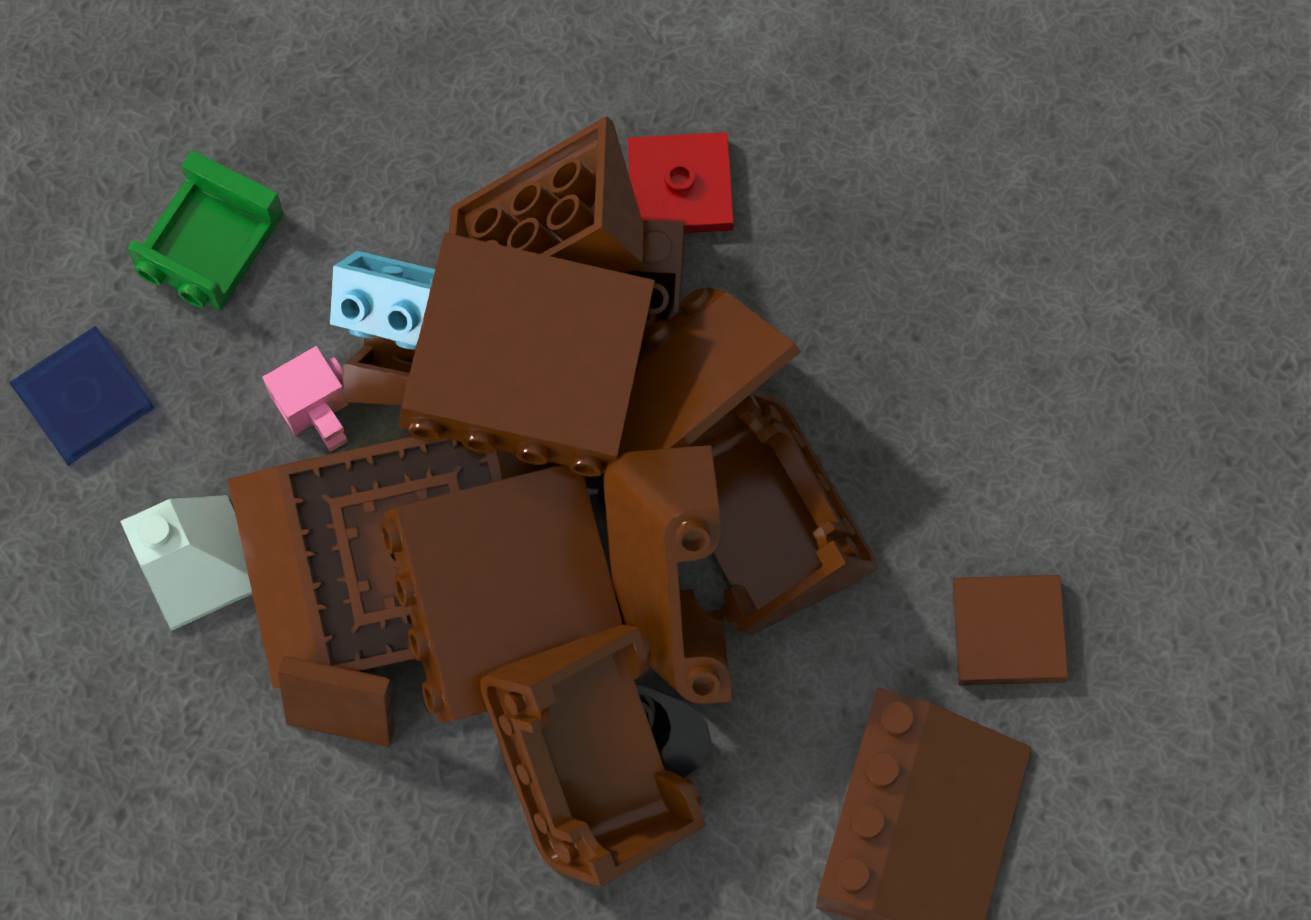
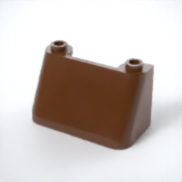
M756 389L688 446L711 445L721 525L720 543L713 552V555L730 584V587L724 590L726 603L722 605V611L729 624L735 630L741 631L744 634H756L861 581L877 570V562L871 549L789 409L776 396Z
M711 445L632 451L618 454L617 459L610 460L605 468L604 492L612 585L623 625L639 628L640 633L646 638L650 646L651 657L648 659L649 667L682 697L693 703L702 704L732 702L731 678L728 668L722 610H714L710 614L697 604L694 589H679L678 562L706 558L715 551L720 543V509Z
M618 625L501 666L486 674L480 680L483 700L539 853L544 861L556 872L598 887L605 886L706 826L699 807L701 804L700 793L695 784L686 777L682 778L676 773L664 769L634 679L641 677L649 670L648 659L651 657V650L646 638L640 633L639 628L628 625Z

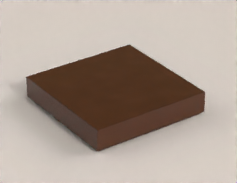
M1060 575L953 578L958 685L1065 683L1067 681L1068 671Z
M283 656L278 670V679L287 725L390 747L395 730L390 679Z

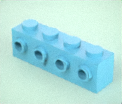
M361 251L354 252L333 266L330 325L347 328L350 334L357 337L371 338L379 336L395 340L396 344L402 348L416 349L435 269Z

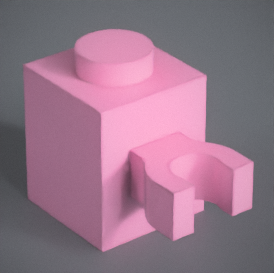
M315 346L262 377L270 397L294 435L314 425L330 452L348 442L343 433L344 429L334 414L348 405V403L342 402L344 371L334 357L326 361L318 347Z

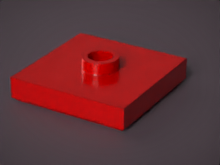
M727 132L627 138L629 177L641 217L686 219L685 233L733 230Z

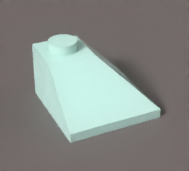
M227 495L168 499L120 521L171 631L252 595L236 516Z

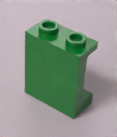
M191 150L181 165L186 180L144 243L141 244L133 240L127 250L135 265L134 271L145 281L155 286H160L162 282H165L177 288L178 295L191 305L203 308L205 304H208L221 311L283 217L284 211L278 193Z

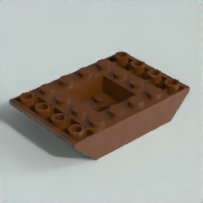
M411 436L278 465L228 479L273 689L280 688L278 670L283 656L354 671L415 659L408 638V631L413 628L408 607L404 608L401 606L395 590L394 578L396 575H399L398 567L392 555L387 553L381 537L380 525L382 522H385L384 511L396 506L554 467L553 462L548 461L544 465H534L519 460L516 454L495 449L491 453H480L466 448L462 442L440 438L437 441H426Z

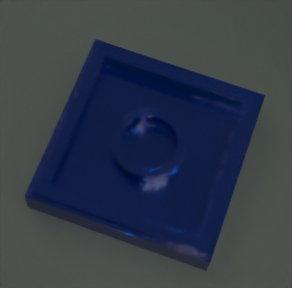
M96 326L9 382L67 466L154 409L150 399Z

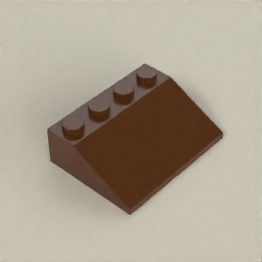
M607 116L451 206L449 234L621 273H628L637 265L643 263L644 224L614 123Z
M709 287L693 291L680 302L679 307L681 310L667 322L661 320L654 323L643 333L618 454L632 451L688 447L801 352L793 341L728 292Z
M877 687L818 891L816 908L854 920H986L1032 747L931 702Z

